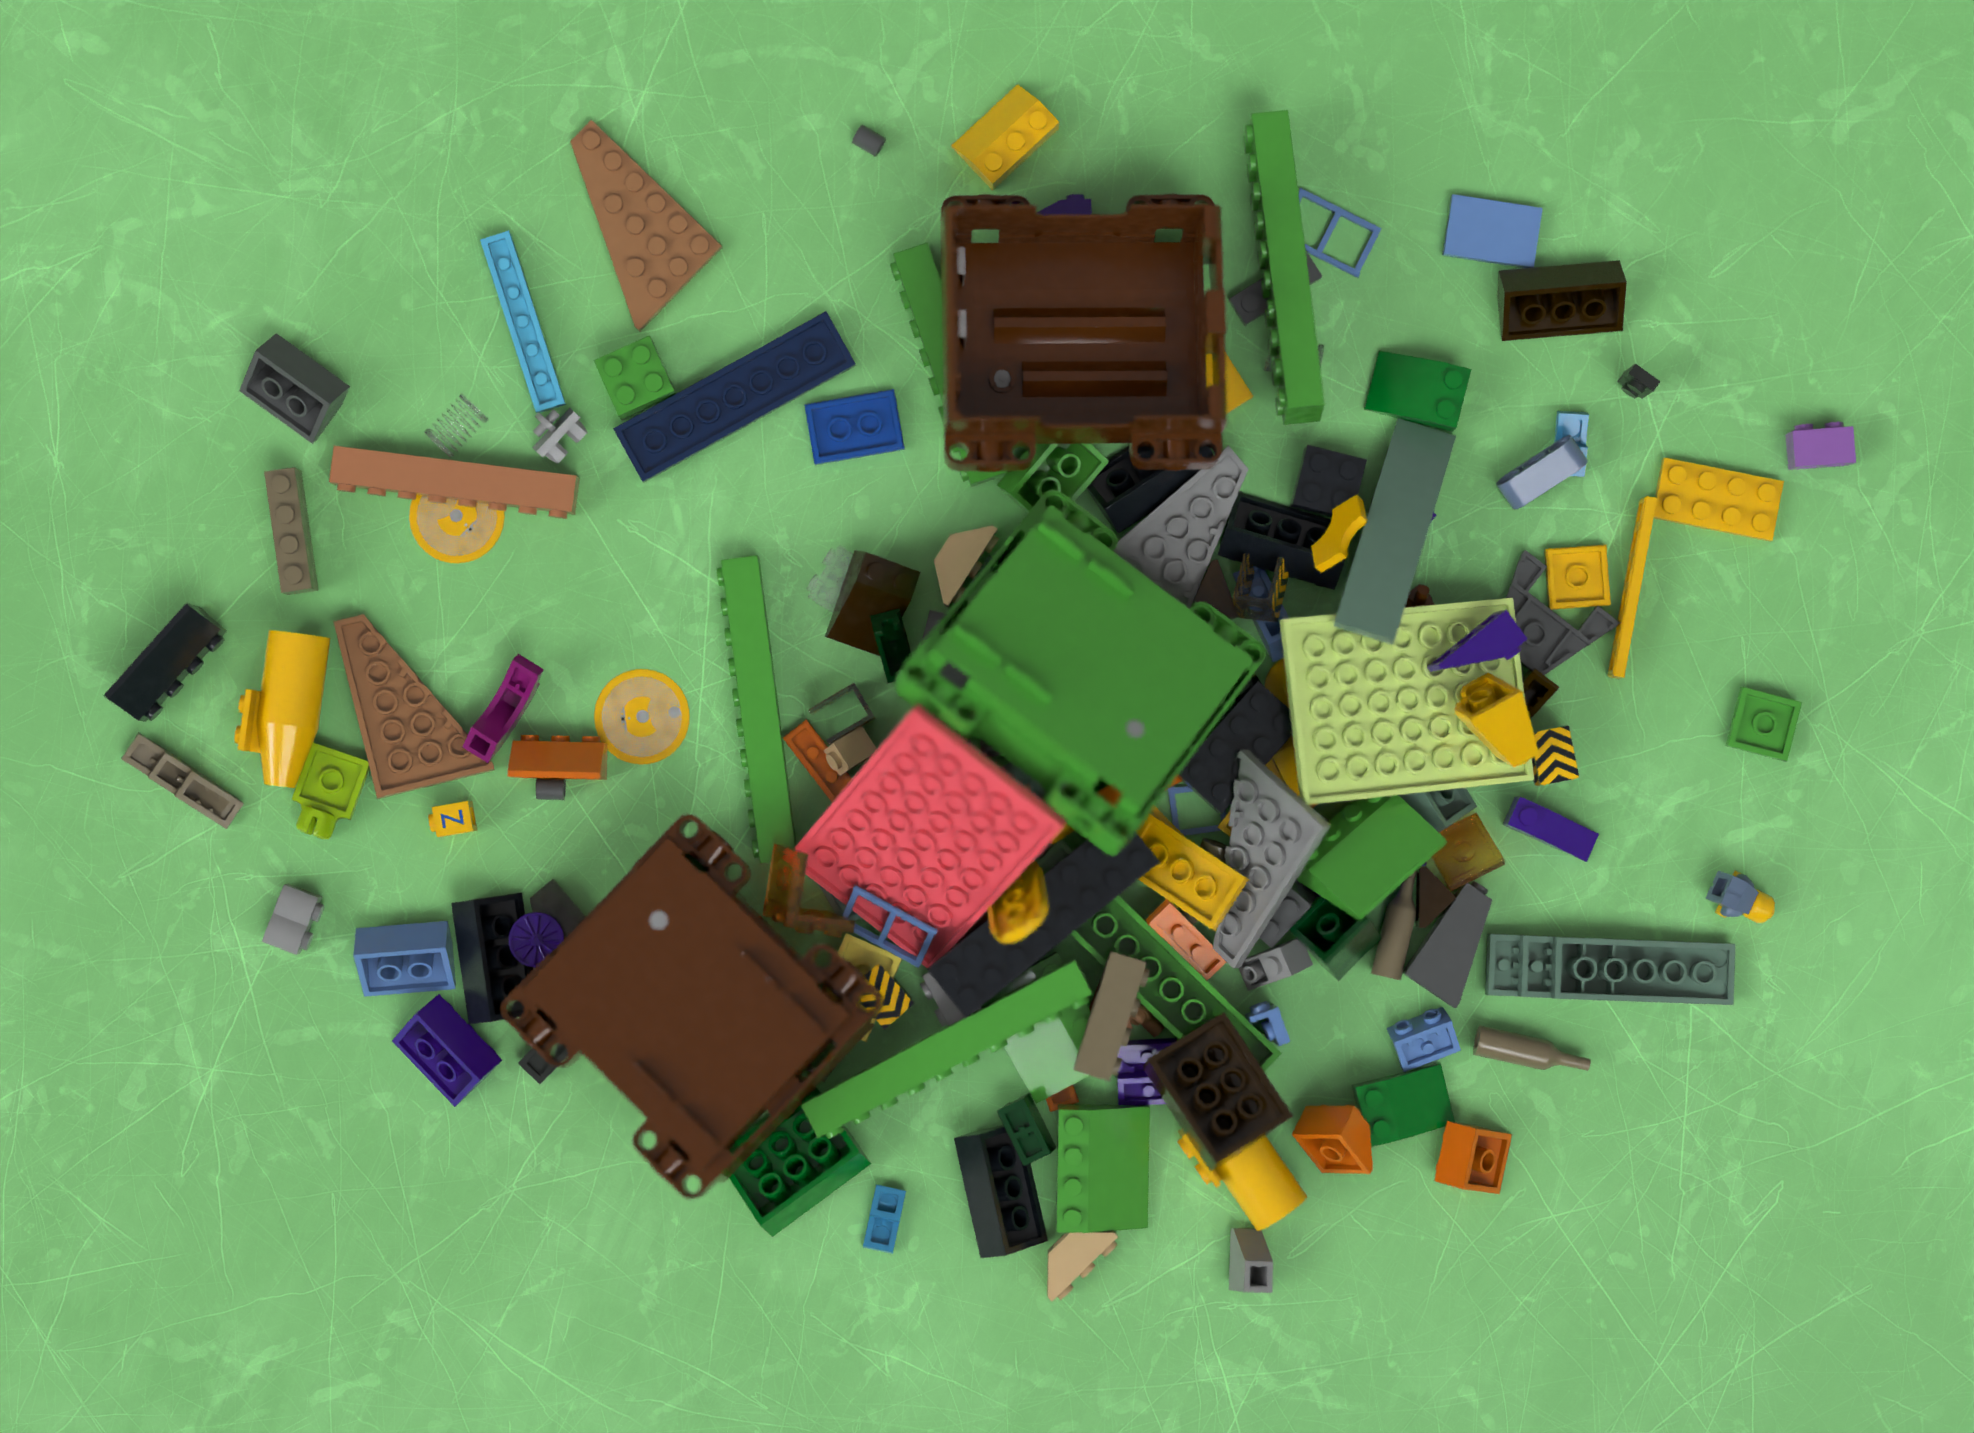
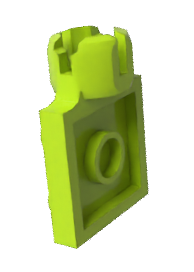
M313 743L291 799L301 804V813L296 823L297 829L308 835L313 834L320 839H329L339 819L351 820L370 770L368 761Z

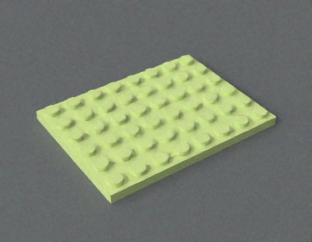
M1513 598L1404 608L1393 645L1334 627L1337 614L1280 620L1300 798L1307 805L1534 780L1532 758L1527 763L1512 767L1500 760L1459 719L1454 710L1456 703L1461 702L1462 687L1486 673H1490L1521 690L1525 700L1520 653L1509 660L1500 658L1432 672L1427 668L1428 665L1494 612L1507 609L1516 622Z

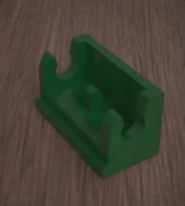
M899 608L870 616L888 683L896 681V672L902 670L905 663L912 656Z
M1030 1093L1023 1095L1012 1103H1007L997 1110L1023 1166L1051 1154L1057 1148Z

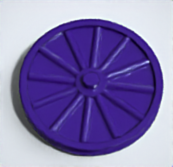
M541 912L523 915L513 924L509 933V947L513 956L523 965L534 968L564 940L560 924L550 915Z

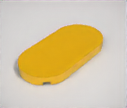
M1035 860L1022 871L987 909L990 931L1000 943H1012L1026 937L1042 923L1048 913L1049 905L1044 873Z

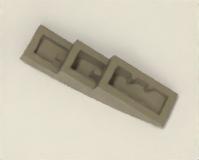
M139 732L121 757L123 761L146 774L149 779L173 793L175 797L226 829L244 804L218 784Z

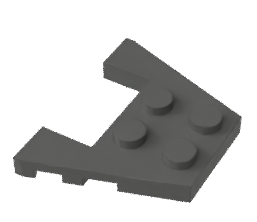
M1524 550L1520 555L1506 598H1513L1516 623L1527 637V640L1520 645L1522 649L1519 652L1521 664L1529 670L1535 668L1545 675L1608 631L1614 629L1620 622L1602 608L1596 606L1578 630L1528 592L1547 566Z

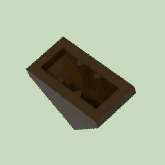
M1218 559L1209 564L1193 603L1206 602L1227 618L1233 620L1238 617Z
M1535 668L1528 670L1523 676L1525 703L1530 719L1559 688L1558 685Z
M1424 866L1418 868L1416 873L1415 927L1426 928L1456 899L1441 881Z

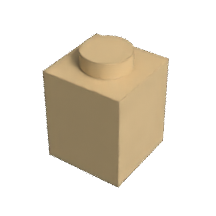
M861 725L832 743L824 752L829 766L841 776L869 759L876 752L877 748Z

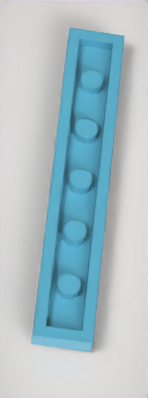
M508 230L481 239V245L535 412L542 413L566 405L511 232Z

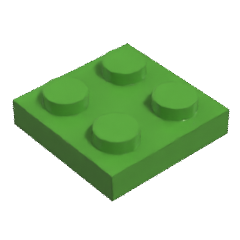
M1741 687L1726 746L1784 762L1787 761L1802 702Z

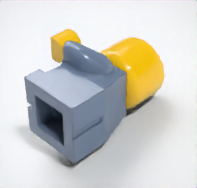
M1718 871L1713 881L1714 885L1710 887L1706 899L1718 904L1715 913L1724 918L1743 915L1756 923H1764L1775 912L1774 899L1770 895L1754 889L1752 881L1738 871H1734L1733 875Z

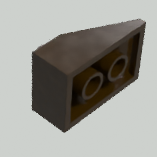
M854 550L825 637L880 656L870 616L898 608L900 609L901 616H903L911 602L921 572L868 552Z

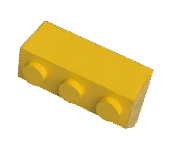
M1017 84L951 147L993 191L1059 129V121L1036 97Z

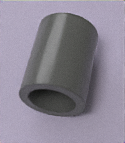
M861 125L852 140V144L876 157L882 149L886 138Z
M537 778L536 799L565 800V779Z

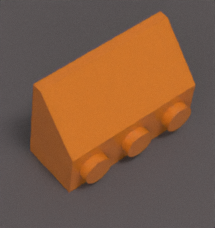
M521 735V741H512L507 777L607 780L608 743H601L600 737L582 736V742H570V736H551V741H539V735Z

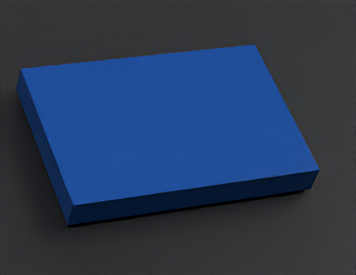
M894 389L804 405L815 465L905 450Z

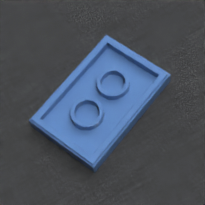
M1453 194L1450 202L1443 256L1521 268H1534L1543 208Z

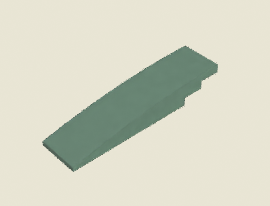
M1400 418L1397 419L1368 511L1367 523L1363 527L1334 621V627L1393 645L1456 438L1455 435Z
M1487 934L1485 995L1734 1005L1735 944Z

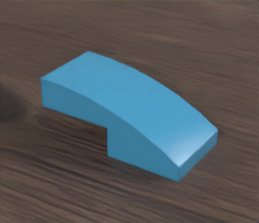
M1557 411L1555 442L1571 435L1586 458L1589 414L1587 412ZM1586 465L1571 476L1585 477Z
M876 1185L863 1248L893 1254L906 1191Z

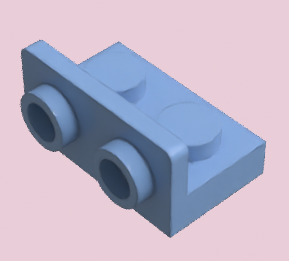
M1264 1001L1249 1007L1251 1012L1246 1013L1245 1017L1250 1023L1266 1019V1021L1261 1022L1267 1040L1273 1041L1278 1046L1291 1042L1279 1008L1276 1005H1270L1269 1002Z
M1443 1007L1427 1010L1422 1015L1409 1020H1400L1395 1025L1387 1028L1403 1072L1461 1051L1452 1021Z

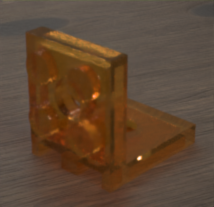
M774 843L762 916L771 917L773 921L782 922L783 926L795 928V931L800 933L813 934L814 930L824 931L823 934L834 937H841L842 932L853 933L855 921L833 911L800 908L808 853L784 844Z

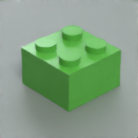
M650 336L593 360L621 420L651 408L677 394Z

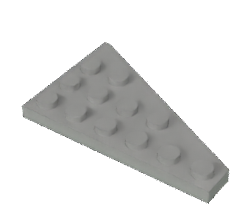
M1227 446L1222 450L1215 466L1210 469H1200L1118 540V544L1113 552L1190 609L1246 477L1248 467Z
M1248 749L1240 750L1237 758L1240 759L1238 779L1234 780V799L1231 803L1229 826L1232 827L1230 845L1225 850V859L1228 866L1249 880L1218 926L1213 944V949L1233 969L1242 966L1330 827L1322 817Z

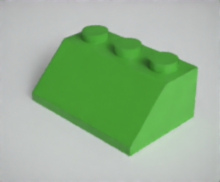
M1091 443L1036 444L1035 456L1031 466L1026 470L1008 471L997 486L1017 505L1029 513L1043 494L1049 490H1058L1075 502L1108 464L1109 460ZM1026 450L1019 459L1028 458V451Z

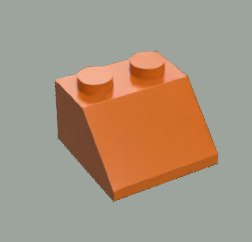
M1352 1105L1305 1107L1292 1135L1321 1173L1371 1174L1373 1164L1370 1125L1361 1115L1359 1109Z
M1447 1121L1442 1137L1443 1142L1439 1160L1436 1164L1434 1181L1465 1190L1500 1194L1512 1134Z

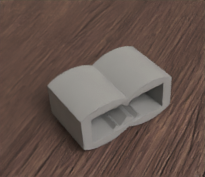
M284 884L262 942L295 955L300 954L302 949L307 951L313 938V933L309 932L313 921H319L324 910V905L320 904L322 896L291 884Z

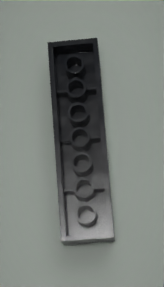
M1136 832L1115 856L1106 854L1087 839L1044 874L1049 909L1045 919L1033 932L1016 942L1000 943L991 933L988 919L928 967L927 970L965 1018H967L1160 861Z

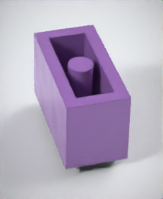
M1843 422L1825 423V428L1813 429V424H1802L1794 426V431L1785 434L1788 470L1849 466L1856 463L1853 426L1844 427Z

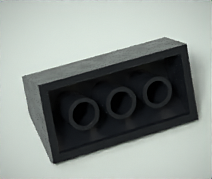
M1128 446L1108 459V464L1086 489L1117 533H1120L1152 512L1200 469L1180 471L1138 469L1131 463ZM1143 446L1137 449V454L1141 458L1148 459L1153 456L1152 451L1148 447ZM1203 446L1199 448V453L1202 457H1214L1210 447Z
M1241 492L1238 493L1225 525L1218 551L1219 556L1242 562L1245 553L1249 565L1279 573L1283 558L1290 578H1296L1335 590L1345 563L1344 559L1322 573L1315 568L1311 545L1324 535L1331 519Z
M186 603L109 688L104 696L136 720L146 722L149 719L152 721L163 710L161 704L168 696L173 698L183 688L184 684L181 682L189 673L191 675L195 674L204 664L202 658L209 651L214 652L221 646L225 640L222 636L227 631L201 607Z
M522 893L451 903L468 1023L477 1024L504 1020L501 1013L503 1001L533 970V967L520 963L513 956L509 947L510 930L513 924L525 915ZM517 1001L512 1006V1014L515 1018L521 1017L524 1013V1005L522 1002Z
M1004 1125L955 1137L954 1142L980 1258L1007 1256L1047 1242L1048 1239L1031 1163L1023 1166Z

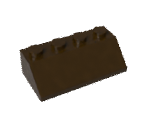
M1620 260L1499 270L1497 298L1502 341L1623 331L1627 281Z

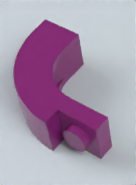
M517 654L512 660L496 695L484 713L471 727L462 747L489 763L505 743L530 704L540 685L538 682L544 669L522 655Z

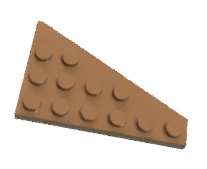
M591 120L570 142L634 326L641 332L722 249V246Z
M364 614L333 621L377 799L495 770L492 761L487 763L462 747L468 734L388 644Z

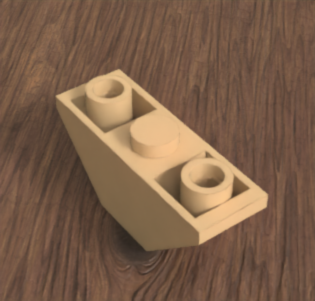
M991 525L950 534L934 559L943 605L949 608L951 603H956L966 591L962 587L968 577L974 579L983 565L979 562V559L985 551L990 554L998 542L999 538L995 536L998 528Z
M1115 1231L1065 1233L1048 1249V1298L1051 1301L1056 1297L1062 1300L1073 1289L1071 1283L1079 1275L1081 1278H1084L1094 1269L1096 1265L1093 1261L1100 1254L1106 1257L1117 1246L1115 1242L1118 1238Z

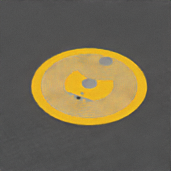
M416 495V500L411 502L409 521L415 540L430 556L448 563H466L480 558L495 545L503 529L504 511L488 509L489 504L477 503L476 508L459 506L458 500L446 499V504L428 502V496Z
M649 669L630 670L613 678L601 691L594 711V723L600 741L608 743L607 750L615 757L633 764H651L670 756L683 742L688 731L690 719L688 703L680 687L666 675Z

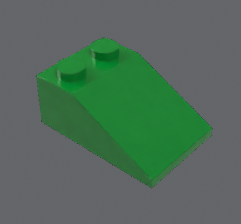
M1379 351L1364 410L1453 432L1458 425L1472 369L1442 361Z
M1441 1064L1351 1085L1357 1109H1359L1361 1115L1370 1125L1371 1147L1403 1140L1445 1127L1447 1121L1455 1122Z

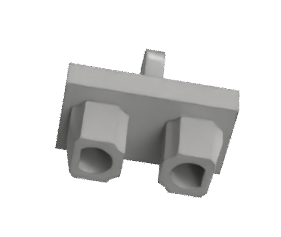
M570 408L554 425L552 423L560 416L554 409L546 418L539 412L535 415L541 423L533 432L540 437L547 429L548 431L532 448L542 457L546 456L557 464L568 453L558 441L567 434L578 443L587 434V430L579 421L580 417Z

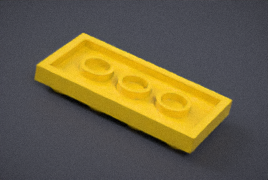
M1663 458L1655 494L1657 502L1653 519L1770 542L1773 541L1784 481Z
M1149 813L1136 833L1160 862L1138 880L1210 929L1216 931L1249 879Z

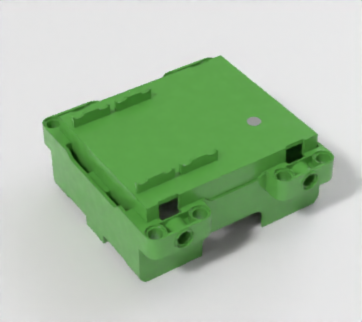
M1049 490L1043 494L1002 547L908 659L896 679L895 689L899 696L914 707L916 704H919L967 743L970 738L976 737L994 748L1044 788L1045 796L1042 801L1065 818L1069 826L1106 854L1115 856L1134 835L1264 661L1266 651L1258 640L1210 604L1197 602L1188 609L1113 552L1118 544V539L1110 528L1064 493L1058 490ZM947 660L970 677L962 690L939 674ZM1100 777L1124 794L1114 807L1091 790Z

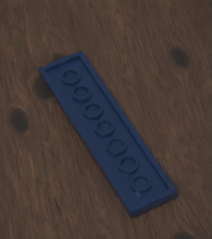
M825 311L613 429L644 483L855 367L856 364L828 313Z

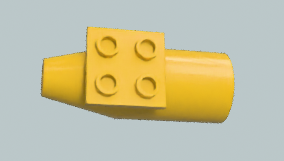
M269 630L261 691L246 689L245 695H241L239 713H242L241 726L237 725L234 737L235 744H238V750L260 753L265 785L296 787L319 729L331 638Z
M1180 1129L1178 1131L1182 1137L1177 1141L1189 1159L1195 1156L1199 1164L1194 1167L1206 1185L1213 1182L1217 1188L1221 1185L1220 1181L1222 1180L1256 1231L1263 1230L1276 1223L1306 1200V1193L1267 1136H1264L1246 1150L1210 1172L1184 1130Z

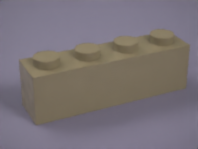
M295 467L265 471L281 593L293 595L318 591L302 471Z
M1113 951L1109 952L1074 1063V1071L1109 1082L1111 1075H1118L1122 1058L1117 1056L1121 1045L1126 1047L1132 1029L1126 1027L1130 1016L1136 1017L1141 999L1136 998L1139 986L1144 988L1146 986L1150 970L1145 968L1147 962Z

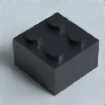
M1307 445L1304 448L1290 507L1332 518V509L1358 495L1367 460Z

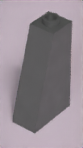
M1475 881L1471 885L1467 882H1462L1454 894L1456 899L1444 909L1403 970L1404 975L1453 1008H1457L1460 1003L1492 903V899L1486 896L1488 890Z

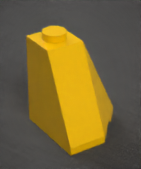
M1486 673L1462 687L1461 702L1456 703L1454 708L1455 714L1497 758L1512 767L1527 763L1530 758L1539 754L1521 690L1490 673Z

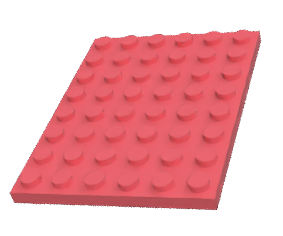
M916 704L786 857V860L846 906L853 892V887L857 885L936 928L938 932L934 936L922 961V965L928 968L961 939L986 912L988 907L998 899L1059 833L1067 820L923 707ZM859 895L852 911L879 932H882L890 914L889 911ZM896 916L887 938L901 949L917 957L928 933Z

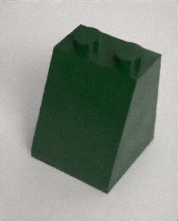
M1321 897L1289 929L1320 965L1338 981L1381 939V936L1368 917L1365 916L1359 921L1324 897Z

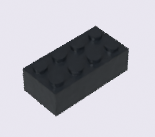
M1259 681L1253 682L1216 723L1177 777L1217 813L1222 814L1234 799L1233 787L1234 780L1238 779L1240 759L1237 758L1240 750L1248 749L1266 765L1293 735L1290 709Z

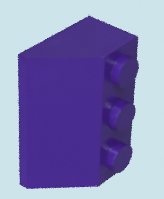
M440 994L421 1008L392 1040L454 1107L476 1088L502 1061L495 1050L487 1045L475 1032L474 1028L466 1023L452 1005L445 1001Z

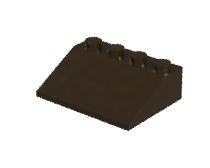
M1225 1012L1151 1056L1143 1066L1144 1071L1210 1172L1231 1160L1293 1117V1114Z

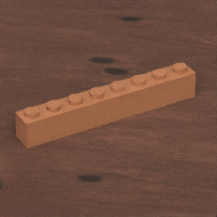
M334 446L329 478V482L338 485L337 490L355 493L356 488L368 489L367 494L386 496V491L398 493L397 498L416 500V495L428 496V502L446 504V499L458 500V505L476 508L477 503L489 504L488 509L506 511L507 506L519 508L518 513L537 515V510L549 511V517L567 519V514L575 515L580 478L576 475Z

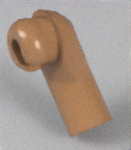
M1143 1004L1139 1005L1136 1017L1130 1016L1129 1018L1133 1025L1141 1024L1153 1037L1158 1036L1164 1029V1026Z

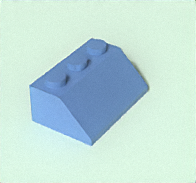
M448 921L356 928L353 956L364 997L456 989L453 942Z

